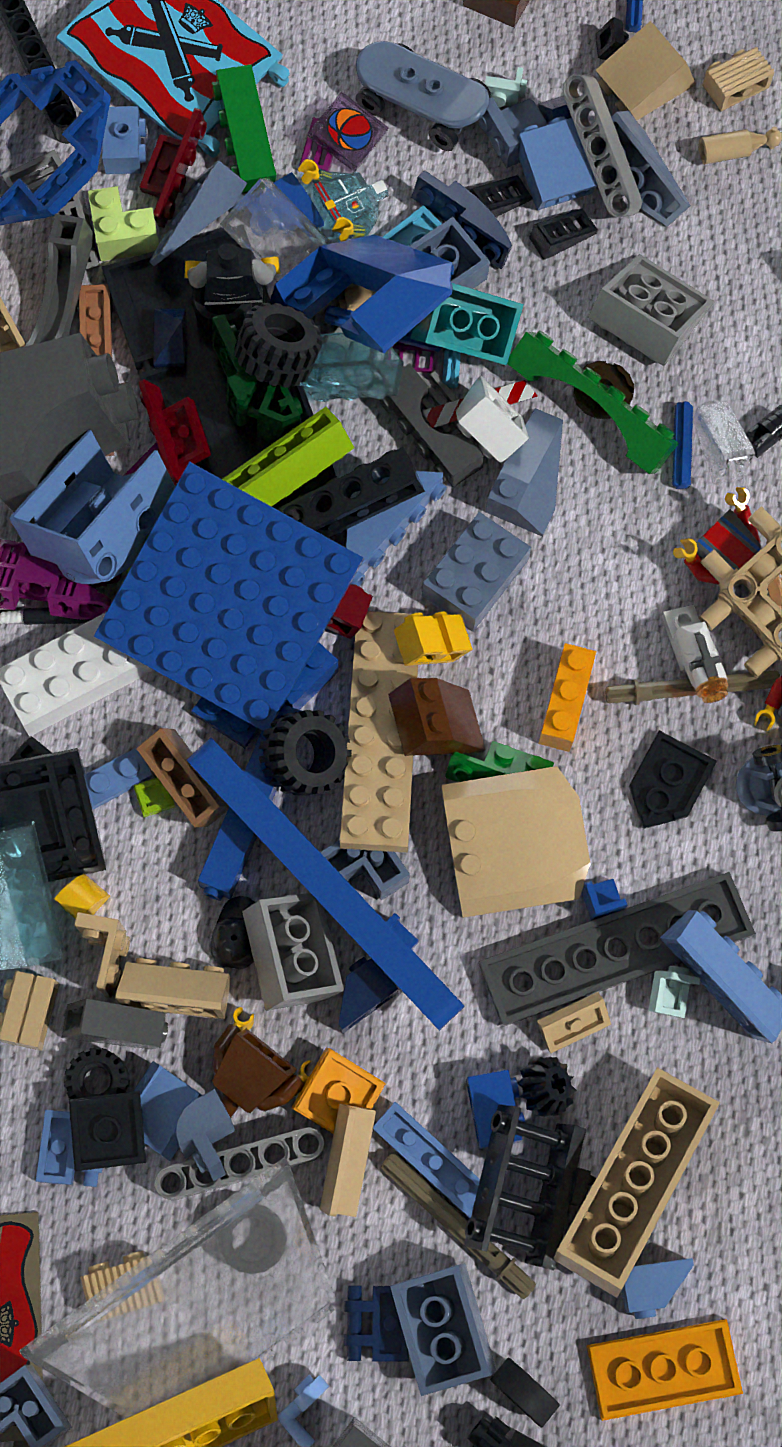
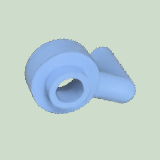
M309 1374L294 1389L298 1396L278 1416L280 1424L300 1447H310L315 1442L296 1418L329 1387L320 1375L313 1379Z

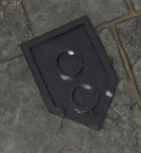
M659 730L629 785L642 828L646 829L687 818L717 760Z

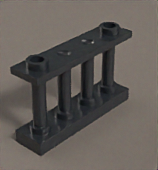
M498 1105L497 1111L491 1120L492 1132L472 1215L465 1227L466 1239L464 1246L487 1252L489 1242H494L526 1251L524 1262L526 1264L554 1271L556 1261L553 1259L560 1246L586 1128L557 1123L555 1131H551L519 1121L520 1107ZM515 1134L550 1145L551 1150L547 1166L510 1156ZM506 1170L542 1180L543 1184L539 1201L503 1192L502 1187ZM498 1205L533 1215L535 1219L531 1236L527 1237L493 1227Z

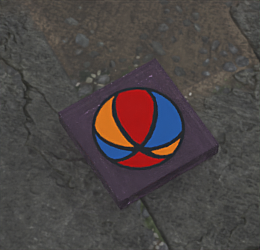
M341 92L310 129L307 136L353 172H356L387 133L389 127Z

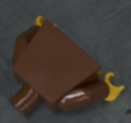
M239 1007L234 1011V1024L227 1026L213 1049L212 1069L215 1076L212 1083L223 1093L220 1100L230 1118H232L239 1107L245 1112L251 1113L255 1109L268 1111L287 1104L304 1087V1083L309 1078L304 1073V1068L312 1062L310 1060L304 1062L299 1068L298 1075H293L297 1069L249 1030L254 1024V1014L246 1022L238 1020V1017L243 1012V1007Z

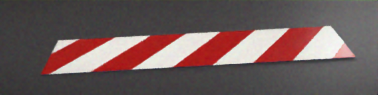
M526 380L495 389L510 405L537 397V394ZM464 398L423 410L430 427L435 428L458 421L456 410Z

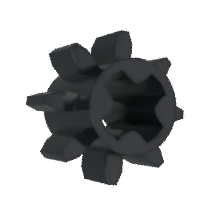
M496 1416L492 1422L486 1417H482L467 1437L473 1444L472 1447H510L513 1442L506 1436L510 1428Z

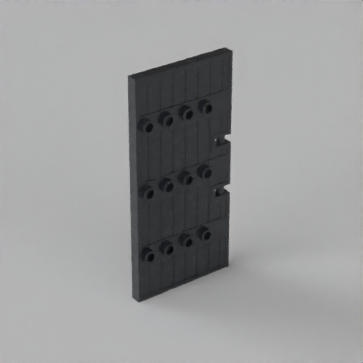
M243 225L187 241L155 266L149 262L155 251L102 266L103 275L108 284L136 370H143L142 373H139L140 381L145 379L160 388L166 408L186 397L194 400L211 452L209 457L197 462L195 465L220 479L229 475L273 443L256 436L257 419L250 417L247 424L241 427L236 425L226 405L227 376L212 347V331L205 329L198 322L193 306L194 287L191 286L189 279L185 278V261L205 262L207 251L217 250L220 246L227 243L234 245L236 248L251 249ZM262 285L263 303L272 305L266 286ZM252 303V307L256 305L261 306L262 303ZM240 304L205 305V308L211 313L226 315L234 312L239 308ZM185 308V367L155 368L153 364L154 309ZM301 382L298 386L290 385L287 388L291 396H296L301 404L303 414L300 415V422L303 423L314 414ZM331 464L316 477L301 485L289 496L284 497L272 507L283 506L295 500L300 494L311 492L324 486L330 479L337 478L333 465Z

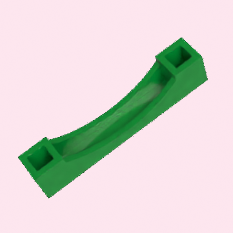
M540 330L537 333L526 331L510 354L507 364L528 381H537L541 376L549 377L570 384L590 396L610 415L621 431L629 450L625 456L649 475L657 473L679 444L673 439L674 432L661 423L656 426L648 420L650 414L636 404L632 407L624 401L626 396L617 388L610 386L608 389L599 381L602 377L588 367L584 370L576 364L578 359L565 349H562L560 352L552 346L554 340Z

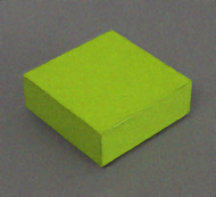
M158 778L133 785L144 818L175 808L173 798Z

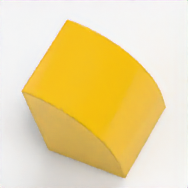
M82 874L68 883L54 899L76 919L78 912L94 915L108 900L110 895L86 874Z

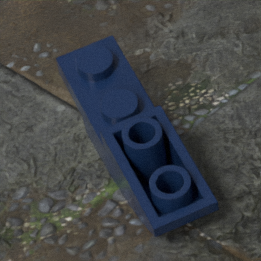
M424 170L417 177L411 198L445 221L454 217L487 259L502 269L507 261L512 243L493 213L474 194L457 181L447 186Z

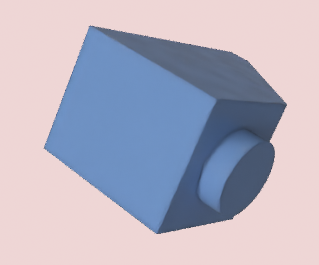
M693 1258L634 1266L621 1290L625 1313L634 1312L635 1319L655 1317V1309L667 1306L693 1268Z

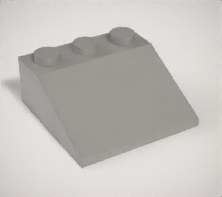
M639 254L601 288L588 318L594 321L600 328L608 330L619 337L625 344L633 346L647 355L651 361L664 366L678 352L715 301Z

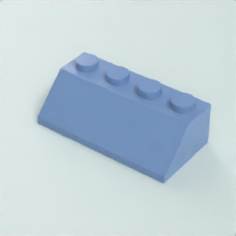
M688 910L660 939L690 969L689 971L695 977L700 978L701 984L753 1039L772 1044L782 1030V994L773 986L768 988L760 979L763 977L762 972L750 961L745 963L737 954L740 951L738 946L729 937L724 936L722 938L714 929L717 926L715 921L706 912L701 911L699 913L697 910Z

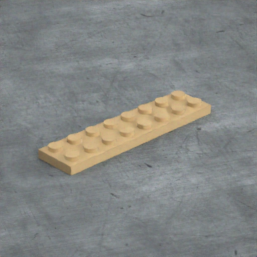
M367 611L361 629L355 634L348 724L350 743H347V750H352V755L347 757L346 762L348 765L345 768L340 831L341 849L408 853L413 756H404L388 694L410 678L418 677V665H404L393 631L405 622V617L411 614Z

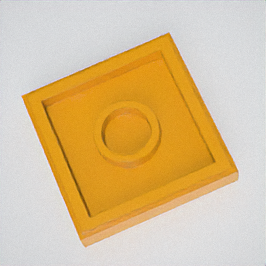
M326 1047L291 1109L334 1135L339 1104L372 1109L386 1083Z

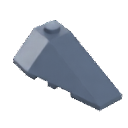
M535 408L525 425L529 439L507 458L487 498L485 512L543 537L556 506L563 419Z

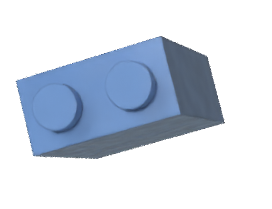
M558 117L551 120L546 126L538 128L537 125H531L520 131L517 137L520 142L518 157L537 211L590 195L594 192L598 185L572 118Z

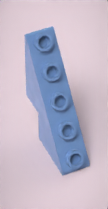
M416 471L425 492L347 529L346 548L364 557L351 584L360 586L365 579L363 574L369 567L376 568L386 555L384 551L391 544L396 546L406 534L404 529L411 522L416 524L420 521L426 512L425 506L431 500L436 502L441 498L447 488L442 484L443 472ZM389 477L383 478V483H385L389 479Z

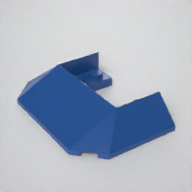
M374 234L319 246L275 283L270 302L272 305L278 303L282 306H290L294 310L304 313L308 319H311L352 283L376 292L352 312L350 319L340 328L346 338L385 353L452 295L451 275H454V266L451 261Z

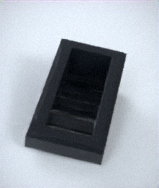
M519 175L469 190L495 217L533 199ZM509 187H513L518 195L517 197H513L508 189ZM500 191L503 193L507 200L502 199L501 195L499 194ZM491 196L492 200L494 201L493 204L491 203L488 197Z
M583 208L534 224L529 239L542 259L545 260L597 234L598 229ZM577 220L582 229L578 230L573 221ZM566 225L571 233L568 234L563 226ZM556 230L560 237H556L553 231Z

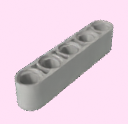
M570 75L563 83V95L606 209L614 217L633 216L641 208V195L599 83L590 75ZM582 81L584 84V92L581 96H579L577 89L579 83ZM591 110L595 113V121L592 125L588 120ZM601 139H604L606 142L604 153H601L599 150ZM612 167H614L617 172V177L614 182H612L609 175ZM623 195L627 198L628 202L625 210L620 205Z
M302 1128L217 1152L226 1175L208 1184L199 1182L197 1178L199 1168L194 1159L167 1166L157 1173L154 1180L155 1189L165 1199L171 1201L179 1200L313 1162L323 1154L324 1139L316 1129ZM311 1135L318 1140L319 1146L314 1153L306 1155L299 1150V1142L303 1137ZM272 1145H279L284 1149V1158L278 1164H270L265 1159V1152ZM242 1154L248 1156L250 1159L249 1169L243 1174L234 1173L231 1169V1162L234 1157ZM170 1174H178L181 1179L179 1190L171 1194L166 1193L163 1188L164 1179Z

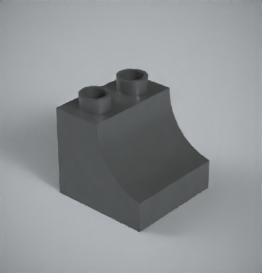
M81 333L0 353V499L13 512L17 510L88 430L92 431L105 456L118 449L130 446L126 422L139 418L138 404L133 388L129 382L119 384L116 367L110 354L96 355ZM73 473L64 482L66 487L75 479ZM32 518L29 522L35 524V521Z

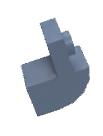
M213 1089L184 1108L177 1121L176 1137L184 1158L186 1159L192 1155L201 1174L208 1170L213 1181L226 1175L222 1162L212 1144L233 1133L235 1129L227 1110L217 1092Z

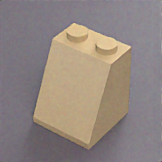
M651 21L595 70L601 79L598 83L602 91L607 96L613 94L618 100L614 103L618 110H629L636 121L696 85L687 62Z

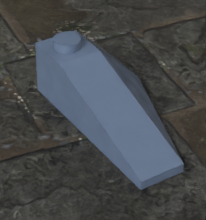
M630 111L616 112L611 118L641 195L642 205L640 209L664 225L669 226L691 205L650 138ZM601 139L599 150L601 153H604L606 142L604 139ZM612 167L609 174L612 182H614L617 177V172L614 167Z
M221 161L215 162L194 180L178 207L180 211L169 224V227L172 229H169L163 236L149 262L155 266L230 208L233 211L236 210L245 197L241 193L247 183Z

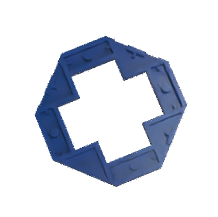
M76 60L66 62L62 68L54 69L52 66L33 69L30 75L9 74L0 82V125L14 110L19 108L27 97L42 111L61 90L83 111L62 133L76 150L34 193L19 178L0 197V225L55 216L88 183L98 170L111 96Z

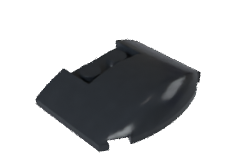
M78 748L0 763V855L9 869L12 867L23 876L21 882L26 886L106 870L101 838Z

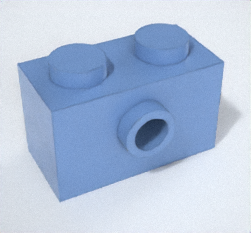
M138 106L109 107L102 143V160L106 174H141V163L147 162L146 144H141V137H147L146 119L140 118Z

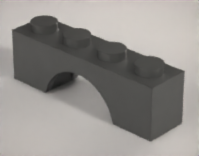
M410 363L379 383L381 394L379 401L388 413L391 411L395 413L399 418L397 424L406 436L411 434L417 441L415 446L424 459L429 457L435 464L433 466L434 471L443 472V482L448 480L451 486L455 487L483 468L484 455L470 438H467L463 433H440L432 429L425 422L421 414L423 409L421 400L424 398L428 399V385Z

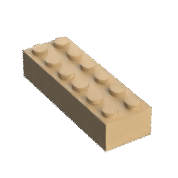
M657 1067L558 1247L553 1260L617 1298L720 1102Z

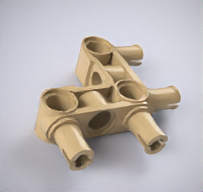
M762 506L749 517L748 521L767 539V545L739 570L737 568L734 570L715 549L701 561V564L720 583L718 585L720 591L718 594L719 599L699 616L700 621L706 622L707 628L710 631L731 613H736L763 641L764 645L744 663V666L756 678L777 659L782 660V643L778 637L779 632L782 631V610L767 595L768 585L780 574L782 575V527ZM738 584L746 586L749 590V596L746 598L737 597L733 592V586Z

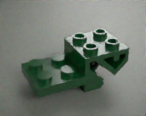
M225 314L212 318V347L227 376L226 405L235 424L241 427L247 424L250 417L257 419L256 436L274 443L301 424L300 415L303 414L301 404L296 396H291L287 387L269 385V383L261 382L255 376H250L245 372L246 368L239 365L238 358L235 357L234 347L239 335L235 324H229Z

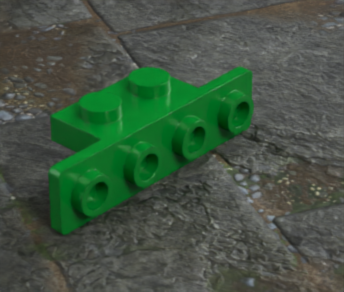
M492 741L485 761L456 751L453 752L445 777L456 782L549 768L553 767L554 762Z

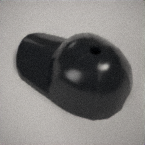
M237 896L229 899L224 904L212 932L211 954L216 963L222 967L240 970L247 968L254 962L242 911L256 902L248 897ZM232 936H237V940H231Z

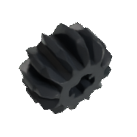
M539 1057L533 1059L532 1062H528V1065L520 1070L522 1079L517 1084L522 1087L523 1093L519 1098L527 1100L526 1110L534 1111L536 1116H556L565 1112L566 1108L574 1103L571 1095L577 1090L571 1085V1080L574 1076L568 1075L567 1064H561L557 1057Z

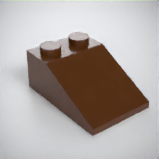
M410 678L388 694L404 756L452 754L455 751L459 753H479L486 750L468 689L438 678Z

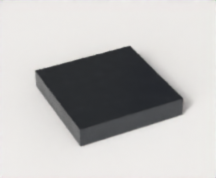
M140 1091L69 1099L75 1172L146 1163Z

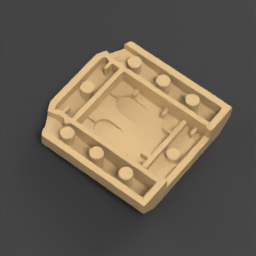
M557 766L441 785L463 918L580 899L590 866L582 810L578 794Z

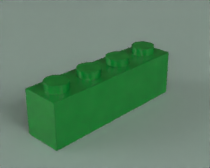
M252 64L216 70V82H212V92L214 100H220L222 110H218V119L221 129L226 128L228 137L224 138L225 151L227 156H232L234 165L230 166V170L247 183L241 194L262 190L276 182L277 175Z

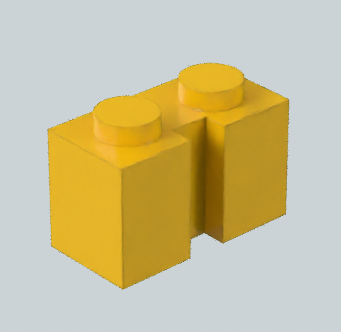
M443 611L431 616H423V613H414L405 617V622L393 630L405 666L450 663L473 650L461 614L447 615V612Z

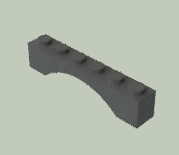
M55 214L48 239L44 295L36 325L26 346L69 336L95 236L84 218Z

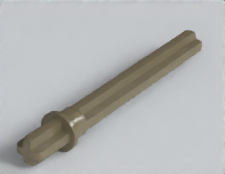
M774 670L764 671L757 678L751 673L726 675L728 680L724 686L713 691L711 683L708 682L704 685L705 693H697L689 679L657 682H638L637 679H633L631 684L607 686L605 688V698L609 704L633 701L634 705H639L642 701H651L652 699L769 689L774 681L780 677L779 671Z
M390 1154L382 1163V1170L464 1245L466 1239L465 1227L468 1220L397 1154ZM489 1242L487 1252L466 1247L497 1275L496 1281L501 1279L520 1298L525 1299L536 1286L535 1281L514 1263L516 1259L514 1257L512 1260L508 1258L492 1242Z

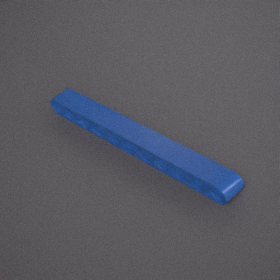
M210 737L186 759L439 1031L465 1007L213 738Z

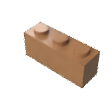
M160 728L136 748L194 827H208L228 811L229 806L186 761L193 753L175 729Z

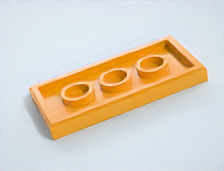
M727 1319L586 1345L601 1421L743 1394Z

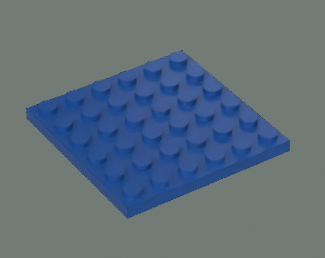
M189 461L94 637L265 731V729L272 727L270 723L280 713L359 570L364 557Z

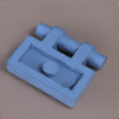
M45 1110L36 1182L73 1185L75 1170L70 1112ZM103 1168L82 1171L85 1172L83 1186L97 1187L98 1175L102 1173Z

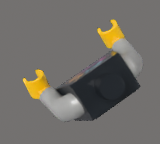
M228 243L223 244L217 250L207 251L205 262L185 261V278L189 279L191 286L194 288L203 287L204 305L263 303L262 285L270 284L276 274H281L278 256L261 258L260 260L255 259L251 249L236 248Z

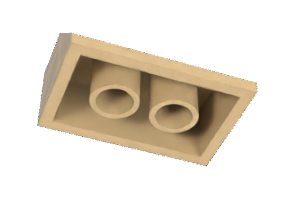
M136 958V963L126 962L117 988L116 999L121 1005L147 1010L225 1019L231 978L220 967L204 966L203 971L191 970L190 965L186 963L170 962L169 967L156 966L155 960Z

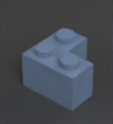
M340 840L320 852L348 882L364 874L381 901L409 883L410 873L396 852L341 849Z
M24 1365L0 1383V1435L16 1424L30 1447H47L70 1430L72 1426L33 1365Z

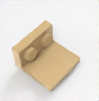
M78 912L75 927L82 934V937L88 939V944L105 947L96 987L105 997L112 998L113 990H117L123 970L119 969L121 956L126 957L128 954L130 937L126 936L127 931L118 919Z

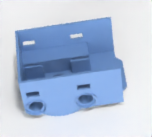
M88 430L9 519L29 553L35 557L57 564L67 579L80 584L107 582L133 565L146 541V537L150 534L175 489V485L157 450L153 451L135 473L125 476L115 474L92 431ZM73 473L75 479L66 487L64 482ZM33 518L35 524H32L29 521Z

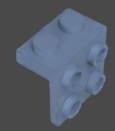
M490 97L489 106L485 114L478 120L481 129L488 136L495 153L501 158L506 168L520 163L518 157L520 142L517 139L520 131L531 125H537L538 128L548 125L537 105L531 99L524 100L500 111L493 97Z

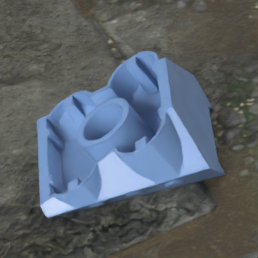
M152 1061L134 1091H140L145 1144L171 1161L176 1151L180 1148L176 1137L177 1121L184 1108L203 1095L161 1065Z

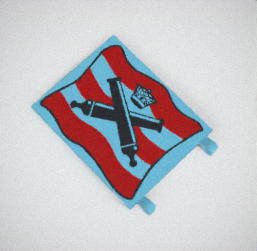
M93 0L56 36L57 41L132 104L138 106L139 110L173 138L183 139L194 108L200 109L207 123V129L202 140L199 139L197 145L212 158H215L220 153V142L208 133L219 123L218 110H222L220 100L215 101L212 92V82H216V70L252 64L256 84L267 73L279 87H284L289 82V70L285 66L278 64L283 58V54L218 0Z

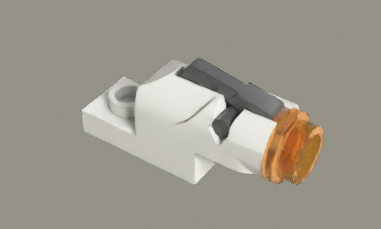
M694 605L663 612L662 618L681 673L687 672L697 696L702 698L704 703H714L725 698L728 695V679L706 622H700Z

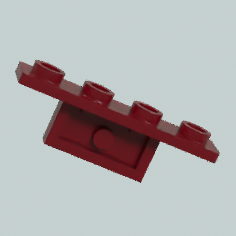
M194 108L182 140L162 134L159 135L139 186L142 193L159 198L153 213L158 227L165 228L167 221L173 218L176 208L175 200L178 193L183 192L186 184L185 174L188 167L192 166L195 162L196 146L199 139L202 140L205 136L207 123L200 109Z
M143 379L138 382L141 390L140 400L147 409L150 419L148 425L158 444L157 451L176 487L189 461L196 464L209 457L211 452L194 400L186 397L166 408L160 388Z

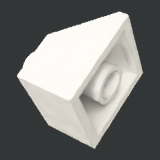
M480 375L456 410L459 422L457 427L467 438L473 436L480 443L478 447L487 458L492 459L494 457L502 464L529 437L523 417Z

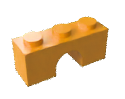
M567 643L564 644L538 744L570 752L596 651Z

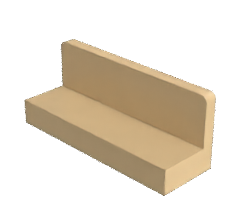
M339 1104L319 1208L328 1216L336 1217L337 1214L357 1216L376 1111L373 1109Z

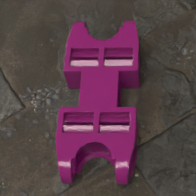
M0 539V608L15 610L19 598L48 602L49 612L52 616L80 620L94 619L108 611L112 603L111 599L99 593L95 588L117 583L122 573L107 582L95 584L76 583L67 579L57 564L31 556L24 542ZM92 604H99L103 608L95 607Z

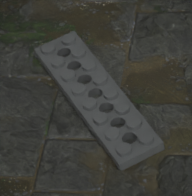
M730 872L479 961V967L502 1027L681 963L660 937L671 927L670 923L673 918H681L688 910H697L700 913L704 907L710 906L715 908L719 913V920L714 929L722 938L727 936L734 943L753 937L756 933ZM643 929L653 930L657 935V943L653 946L644 945L639 938L640 931ZM619 940L623 942L626 947V954L623 957L612 956L608 951V943L610 941ZM587 951L594 956L595 964L592 968L584 969L578 965L576 956L579 952ZM551 962L558 963L563 968V977L559 980L549 979L545 974V966ZM518 974H526L532 981L531 989L526 992L518 991L513 985V978Z

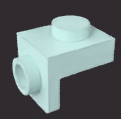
M518 67L515 80L486 76L485 85L489 88L491 97H493L499 108L513 106L518 103L519 97L525 98L528 80L522 79L524 68Z
M669 966L668 971H655L648 1011L685 1018L690 984L699 985L700 978L690 976V969L678 966Z

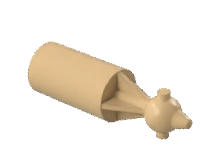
M772 127L765 135L749 132L748 129L701 137L698 143V150L703 165L749 157L753 151L765 144L770 149L778 146L782 141V132L777 127Z

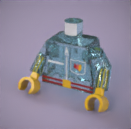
M305 159L298 168L299 172L304 173L301 180L304 184H309L311 181L314 183L313 200L338 242L368 236L378 219L377 201L388 197L385 183L379 180L367 185L359 172H329L318 168L314 161Z

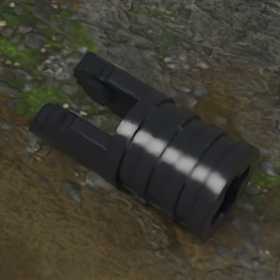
M782 405L776 407L762 421L756 423V425L739 437L738 445L745 449L754 444L751 453L758 458L781 440Z

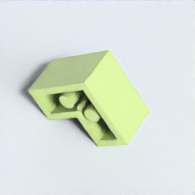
M118 186L88 191L96 244L101 261L138 256L156 250L159 241L152 207L123 212Z

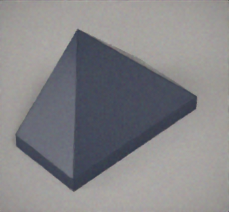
M185 308L154 309V367H185Z

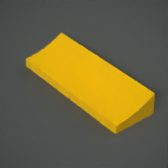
M260 1358L65 1447H222L278 1421L274 1389Z

